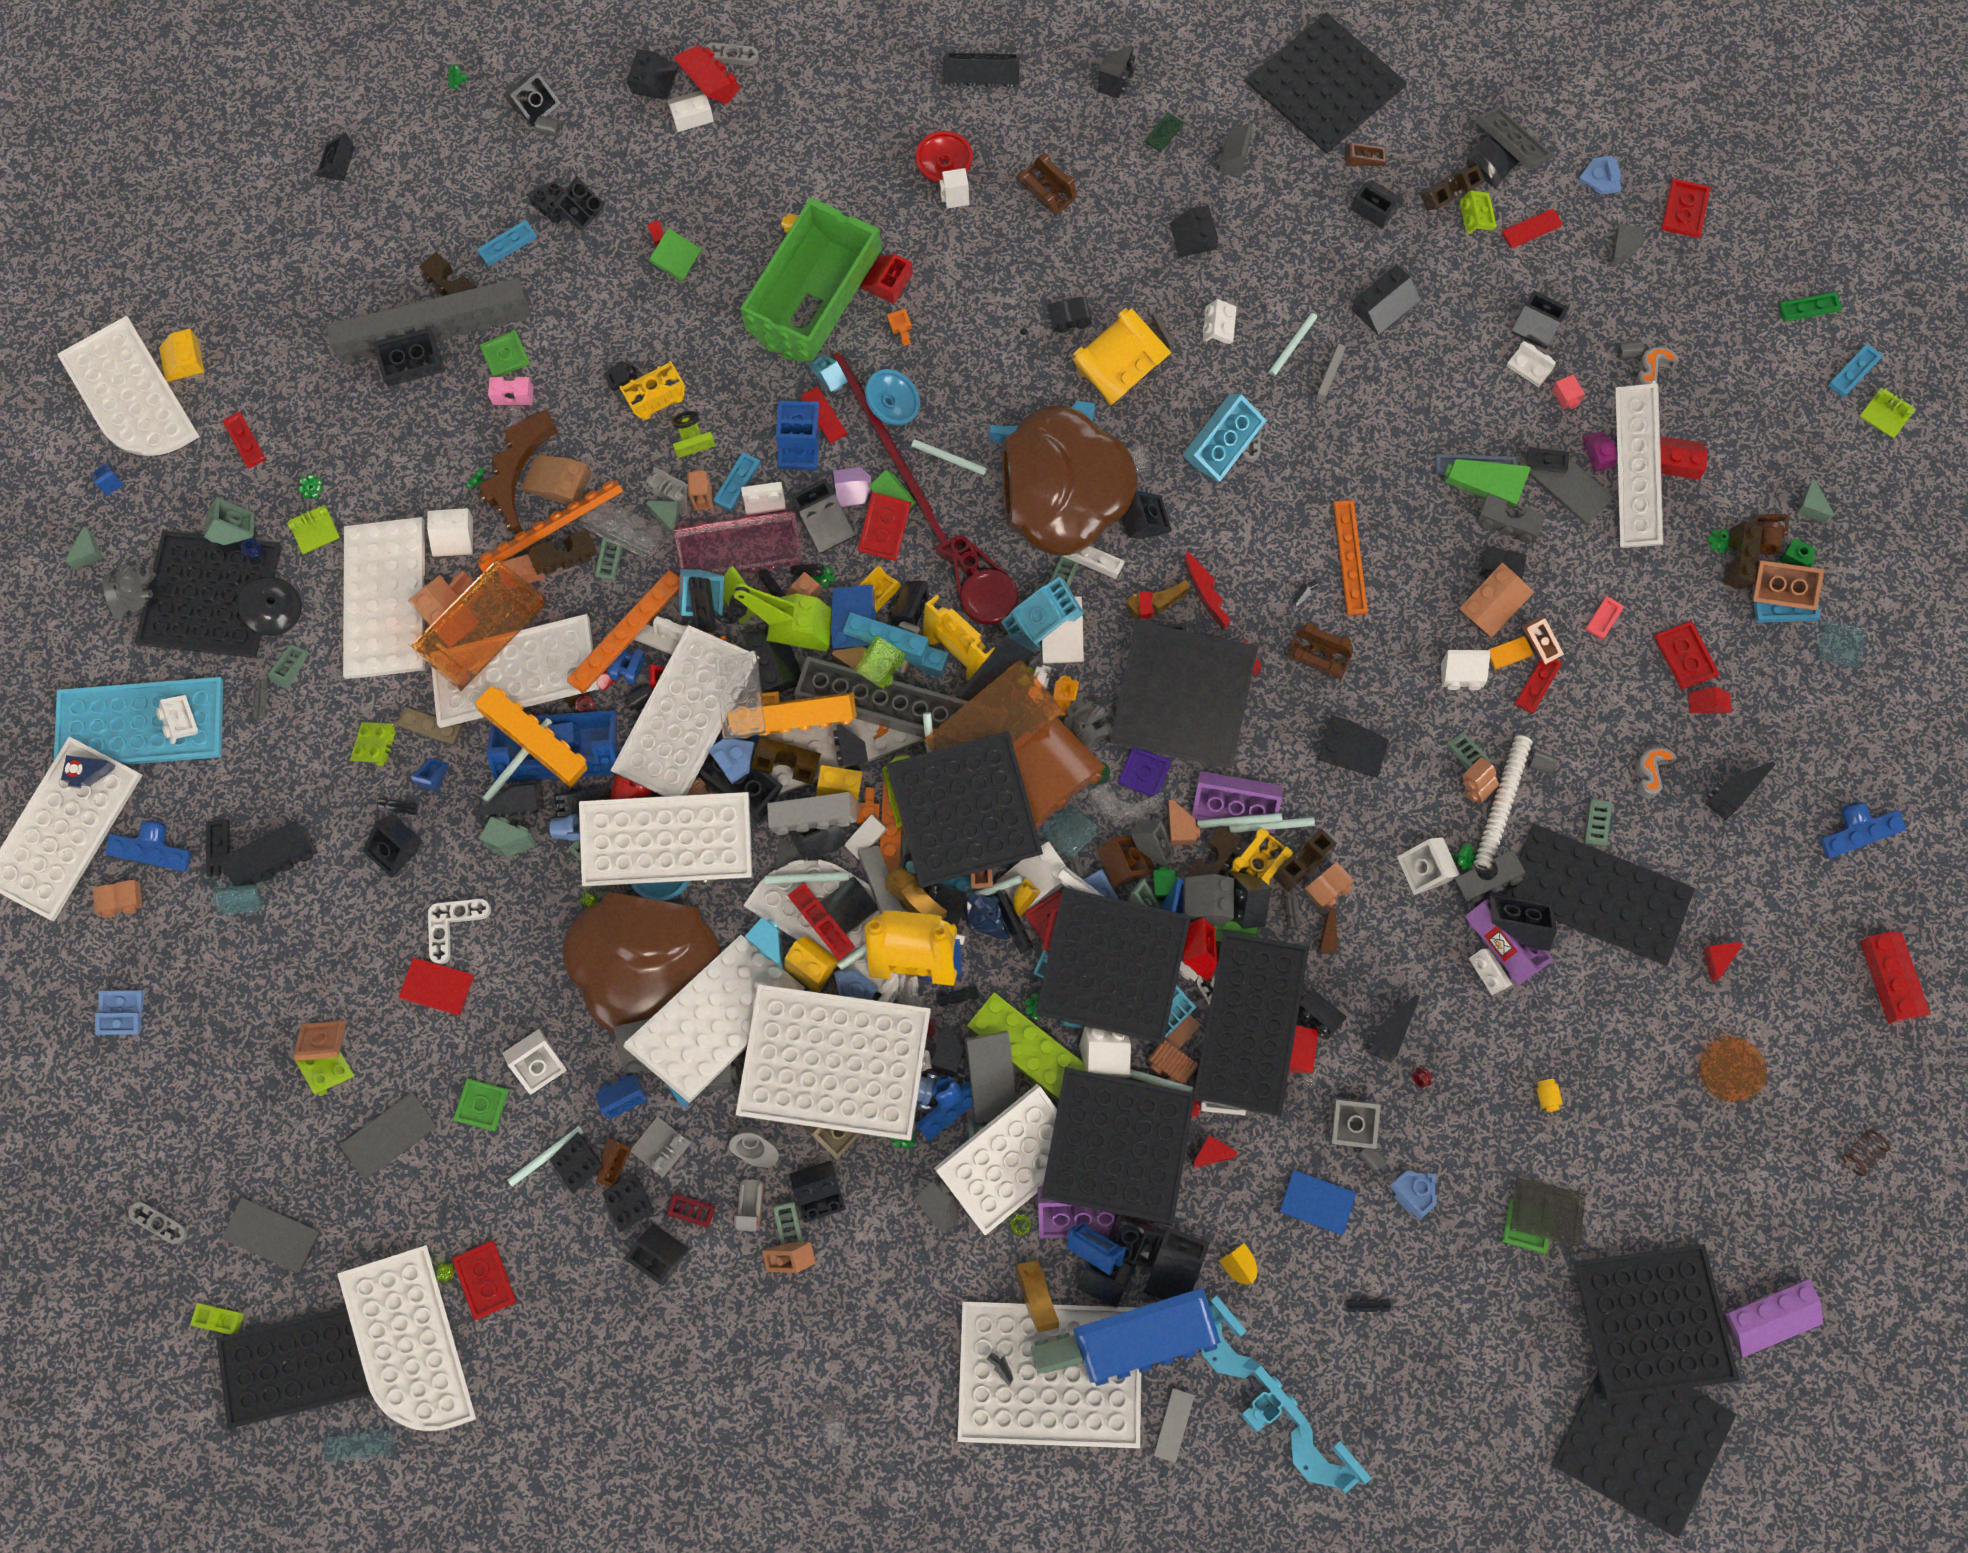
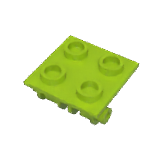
M1880 388L1859 417L1894 439L1916 409L1913 408L1914 405L1903 402V398L1899 399L1897 398L1898 395L1894 396V394L1887 391V388L1885 390Z
M326 505L318 506V508L311 511L308 510L307 513H302L293 519L290 518L287 522L289 528L293 531L302 554L340 538Z
M361 722L350 761L372 762L379 767L387 764L389 754L386 752H390L391 749L386 746H392L394 735H396L393 724Z
M341 1052L339 1057L295 1061L314 1095L323 1096L327 1093V1089L354 1077Z

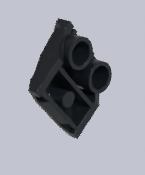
M1489 134L1474 149L1466 164L1468 166L1478 164L1484 180L1494 188H1497L1504 177L1519 163V160Z
M575 176L553 205L575 227L583 232L606 203L597 197L582 180H579L578 176Z
M1119 1215L1115 1218L1108 1239L1119 1247H1126L1123 1261L1125 1260L1133 1265L1152 1267V1259L1161 1238L1165 1236V1231L1159 1227Z

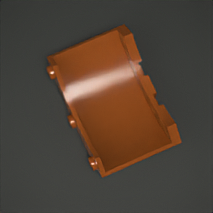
M1055 715L1039 723L1036 731L1033 733L1027 731L1013 743L1036 830L1057 809H1062L1068 803V799L1090 783H1097L1101 779V773L1105 768Z

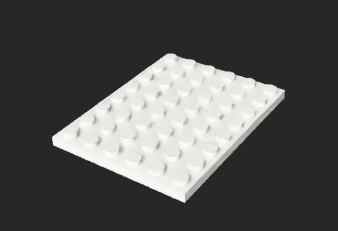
M758 984L736 1116L911 1141L931 1009Z
M963 1302L958 1442L1140 1448L1141 1373H1139L1138 1369L1130 1371L1131 1376L1118 1380L1117 1376L1108 1378L1109 1383L1096 1387L1095 1382L1090 1383L1084 1362L1038 1375L1031 1347L1035 1346L1034 1342L1042 1339H1048V1342L1056 1341V1336L1069 1333L1070 1337L1074 1336L1073 1328L1137 1309L1136 1307L1115 1308L1106 1306L1053 1305L1059 1320V1328L1037 1333L1025 1304ZM991 1352L999 1358L1003 1355L1005 1356L1013 1376L1010 1387L994 1370L995 1365L987 1360Z

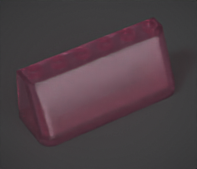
M796 510L674 529L680 569L703 570L719 574L720 572H727L729 568L734 566L739 573L740 569L747 568V572L758 571L760 566L767 565V569L778 568L779 563L787 562V566L799 564V560H803Z

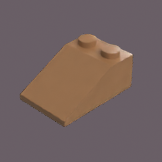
M536 455L521 490L568 505L573 501L580 500L591 472L587 464L570 458Z

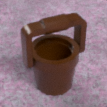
M1787 514L1755 516L1754 524L1758 525V522H1764L1759 525L1763 527L1760 553L1765 555L1777 554L1780 551L1782 538L1784 535H1788L1789 516ZM1785 521V528L1783 525L1777 522Z

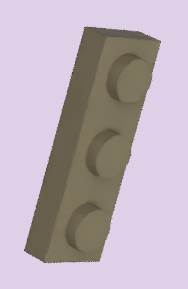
M404 707L397 723L399 728L455 746L463 728L458 724L440 728L437 725L436 717Z

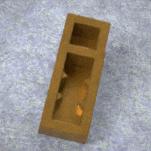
M1184 580L1169 589L1153 593L1152 606L1156 615H1159L1188 594L1190 584ZM1140 593L1131 595L1127 600L1126 606L1127 611L1136 621L1140 619L1138 610Z
M901 866L885 877V889L900 899L901 906L907 911L942 916L941 920L947 917V911L937 904L922 888H919L916 877Z
M1034 1260L1017 1264L1016 1277L1023 1291V1300L1037 1333L1059 1328V1320L1054 1310L1046 1285L1045 1275L1039 1261Z

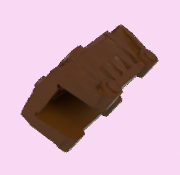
M1046 153L1038 156L1034 164L1026 170L1024 169L1019 172L1016 180L1022 183L1026 190H1029L1045 204V207L1049 208L1055 216L1076 199L1074 178L1070 175L1067 176L1050 161V156ZM1035 168L1043 174L1044 179L1035 176ZM1043 186L1051 187V191L1048 192ZM1058 193H1064L1069 199L1059 198Z
M1307 622L1299 627L1285 658L1295 660L1298 664H1305L1326 673L1327 676L1331 675L1339 678L1341 681L1354 652L1351 640L1348 637L1339 638L1317 629L1311 622ZM1299 637L1307 640L1310 646H1307V648L1302 647L1296 638ZM1316 651H1320L1324 654L1325 658L1321 659L1313 654ZM1338 653L1348 657V660L1341 659L1336 661L1332 655Z

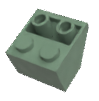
M490 817L479 838L488 850L504 857H510L529 850L537 844L533 839V835L528 833L529 830L520 825L514 827L510 825V821L502 817H498V819Z

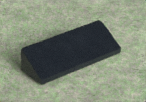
M1001 890L997 891L995 896L1000 900L998 904L1003 921L1019 953L1023 954L1033 949L1034 946L1014 910L1008 893Z

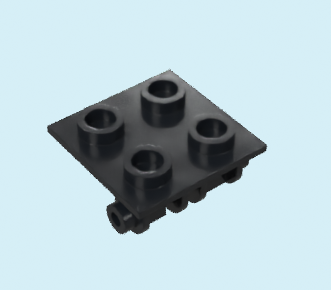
M556 181L526 194L530 198L531 205L535 206L544 216H547L552 223L558 224L561 221L560 214L562 213L553 203L565 189Z
M939 883L926 886L924 891L947 911V917L943 921L951 925L955 924L958 929L967 892Z
M579 1132L549 1159L572 1194H575L595 1174L598 1175L599 1170L603 1167L596 1158V1154L592 1152L593 1149L589 1148L585 1142L586 1139Z
M636 1173L602 1192L619 1233L645 1217L647 1219L654 1215V1208L651 1207L648 1201L649 1197L645 1195L646 1190H643L640 1182L641 1179L637 1177Z

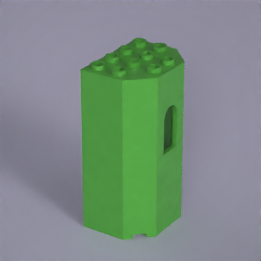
M810 197L740 308L745 329L762 343L767 350L782 353V356L788 360L794 359L798 362L814 361L881 252L880 230L851 215L849 217L844 216L840 210ZM806 294L823 301L808 326L797 328L792 324V317Z

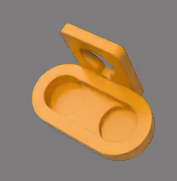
M1061 676L1055 682L1051 709L1057 715H1066L1065 711L1070 707V702L1076 699L1079 685L1077 680H1072L1069 676Z

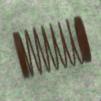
M1867 1130V1132L1865 1133L1866 1135L1861 1136V1139L1862 1137H1865L1867 1140L1869 1139L1870 1141H1872L1870 1139L1871 1137L1869 1136L1871 1134H1869L1868 1132H1871L1875 1134L1877 1137H1879L1886 1144L1888 1149H1885L1884 1146L1882 1148L1881 1146L1876 1145V1148L1881 1151V1154L1877 1153L1873 1147L1872 1149L1877 1155L1880 1154L1883 1157V1155H1885L1886 1152L1890 1150L1889 1143L1883 1136H1881L1874 1130ZM1858 1140V1143H1855V1146H1852V1149L1849 1150H1852L1855 1153L1856 1151L1853 1150V1147H1856L1857 1150H1859L1860 1148H1858L1856 1144H1859L1860 1146L1862 1144H1860ZM1850 1152L1842 1156L1845 1164L1847 1161L1844 1156L1860 1166L1859 1169L1863 1170L1864 1174L1855 1169L1853 1171L1859 1176H1865L1867 1171H1870V1168H1872L1869 1167L1870 1163L1865 1159L1863 1161L1868 1164V1167L1864 1166L1857 1157L1854 1158V1155Z

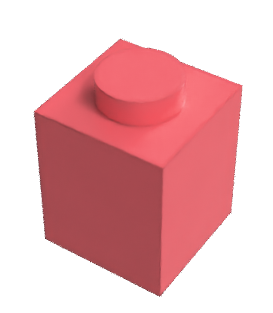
M1574 374L1556 381L1552 389L1562 409L1578 407L1585 395Z

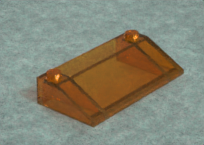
M497 559L411 647L459 691H462L541 611L546 602L540 592Z
M1019 660L925 737L923 741L931 751H936L1009 731L1014 750L1016 751L1062 713L1063 710L1025 664Z

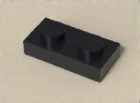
M1528 448L1526 466L1531 467L1532 470L1567 473L1569 452Z

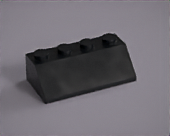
M945 53L943 59V83H948V86H958L959 83H966V86L973 87L978 86L979 83L985 84L987 87H995L997 84H1004V87H1015V84H1019L1020 54Z
M1026 634L1006 635L959 692L957 697L965 701L997 709L1001 704L1002 698L1012 692V686L1016 681L1021 680L1025 676V670L1038 660L1037 656L1041 650Z
M718 736L713 746L717 744L719 741H721L723 738ZM709 753L697 776L720 794L748 792L750 817L759 823L768 813L767 803L776 801L783 785L767 772L751 768L752 761L749 773L731 784Z
M295 820L217 860L234 887L240 891H248L253 889L255 884L260 881L271 880L274 878V874L280 871L291 870L294 864L300 861L306 862L311 860L313 855L318 852L309 832Z

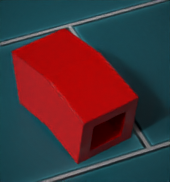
M659 220L648 223L655 247L658 246L664 236Z
M1140 591L1138 604L1140 619L1151 618L1154 615L1152 606L1153 593Z

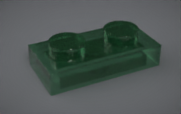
M1168 112L1146 137L1145 143L1161 153L1183 127V121Z

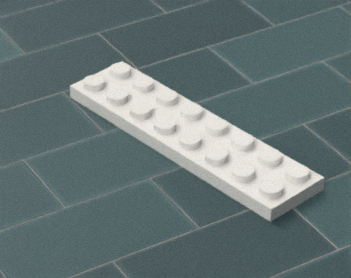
M1658 383L1616 387L1620 547L1663 545Z

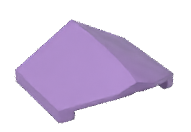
M860 467L833 471L836 495L841 507L862 505L867 502L871 491L869 485L872 483L871 476Z

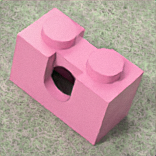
M490 377L488 396L493 405H532L534 387L529 377H515L513 381H505L504 377ZM512 393L515 398H506L505 394Z

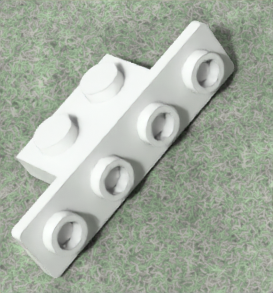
M657 616L653 621V626L647 625L634 640L673 654L687 626H682L669 619Z

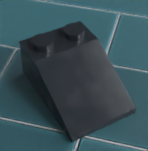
M1331 715L1317 760L1378 778L1389 739L1352 721Z
M1772 761L1729 778L1725 783L1720 781L1706 796L1709 800L1705 805L1726 821L1739 809L1776 763Z
M1489 893L1491 922L1529 948L1550 951L1557 933L1552 904Z
M1419 995L1413 996L1381 1024L1376 1031L1372 1030L1365 1043V1046L1368 1047L1366 1053L1389 1063L1398 1056L1420 998Z

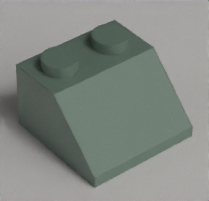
M216 497L206 514L204 537L211 542L222 545L250 539L253 537L255 513Z
M1069 1333L1056 1336V1341L1048 1342V1339H1042L1034 1342L1035 1346L1031 1347L1038 1375L1082 1364L1083 1360L1075 1335L1070 1337Z

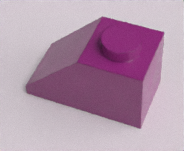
M1602 431L1582 436L1594 472L1614 468L1618 461V453L1613 440Z

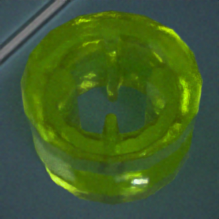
M584 892V897L578 900L587 908L600 903L587 892Z
M1025 1215L1014 1217L1011 1222L1012 1231L1019 1236L1026 1235L1031 1228L1029 1218ZM1017 1220L1021 1222L1025 1220L1027 1222L1025 1224L1026 1230H1016L1015 1226L1017 1224L1015 1222Z
M445 1262L440 1263L436 1276L437 1282L444 1280L445 1283H450L454 1264L446 1265Z

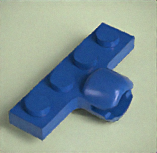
M1854 802L1841 809L1845 828L1819 839L1826 857L1830 859L1907 829L1900 810H1893L1873 818L1870 815L1867 803Z
M142 821L139 835L136 839L109 834L105 855L186 872L189 868L192 851L166 845L164 840L167 826L157 821Z
M943 1077L936 1081L932 1094L937 1100L938 1105L916 1123V1126L928 1142L973 1106L970 1080L961 1087L951 1077Z

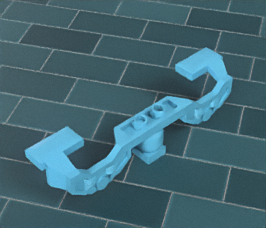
M1215 1296L1209 1304L1211 1305L1210 1310L1221 1343L1217 1344L1218 1349L1205 1353L1204 1349H1201V1355L1216 1373L1244 1379L1252 1373L1267 1390V1392L1261 1393L1251 1402V1409L1247 1408L1240 1414L1255 1433L1260 1431L1264 1427V1423L1270 1424L1282 1414L1283 1409L1297 1426L1290 1433L1292 1463L1308 1482L1336 1487L1346 1493L1358 1481L1361 1484H1366L1372 1478L1340 1441L1333 1444L1331 1449L1345 1465L1340 1466L1328 1463L1313 1445L1312 1428L1308 1420L1296 1407L1298 1405L1297 1401L1290 1394L1286 1395L1282 1391L1283 1385L1275 1376L1271 1377L1253 1358L1237 1355L1222 1337V1321L1227 1324L1238 1338L1247 1331L1219 1297Z

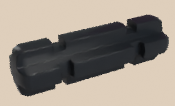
M821 564L792 565L790 574L800 577L805 572L809 576H822L825 567Z
M763 569L758 573L759 578L771 595L778 598L786 596L767 569Z
M379 798L377 801V808L379 810H389L404 814L407 812L410 815H416L419 806L416 803H406L405 801L392 799L387 800L386 798Z
M975 986L970 987L969 990L952 991L947 995L945 993L937 995L938 1004L942 1007L948 1005V1003L955 1004L968 1001L970 998L971 1000L978 999L979 991Z
M1349 1299L1346 1301L1347 1312H1357V1310L1359 1312H1378V1310L1380 1312H1389L1391 1310V1303L1389 1299H1381L1380 1301L1378 1299H1359V1301Z

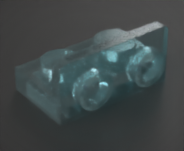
M257 885L214 888L212 892L218 915H234L241 912L255 913L261 911L265 902V898L259 895Z

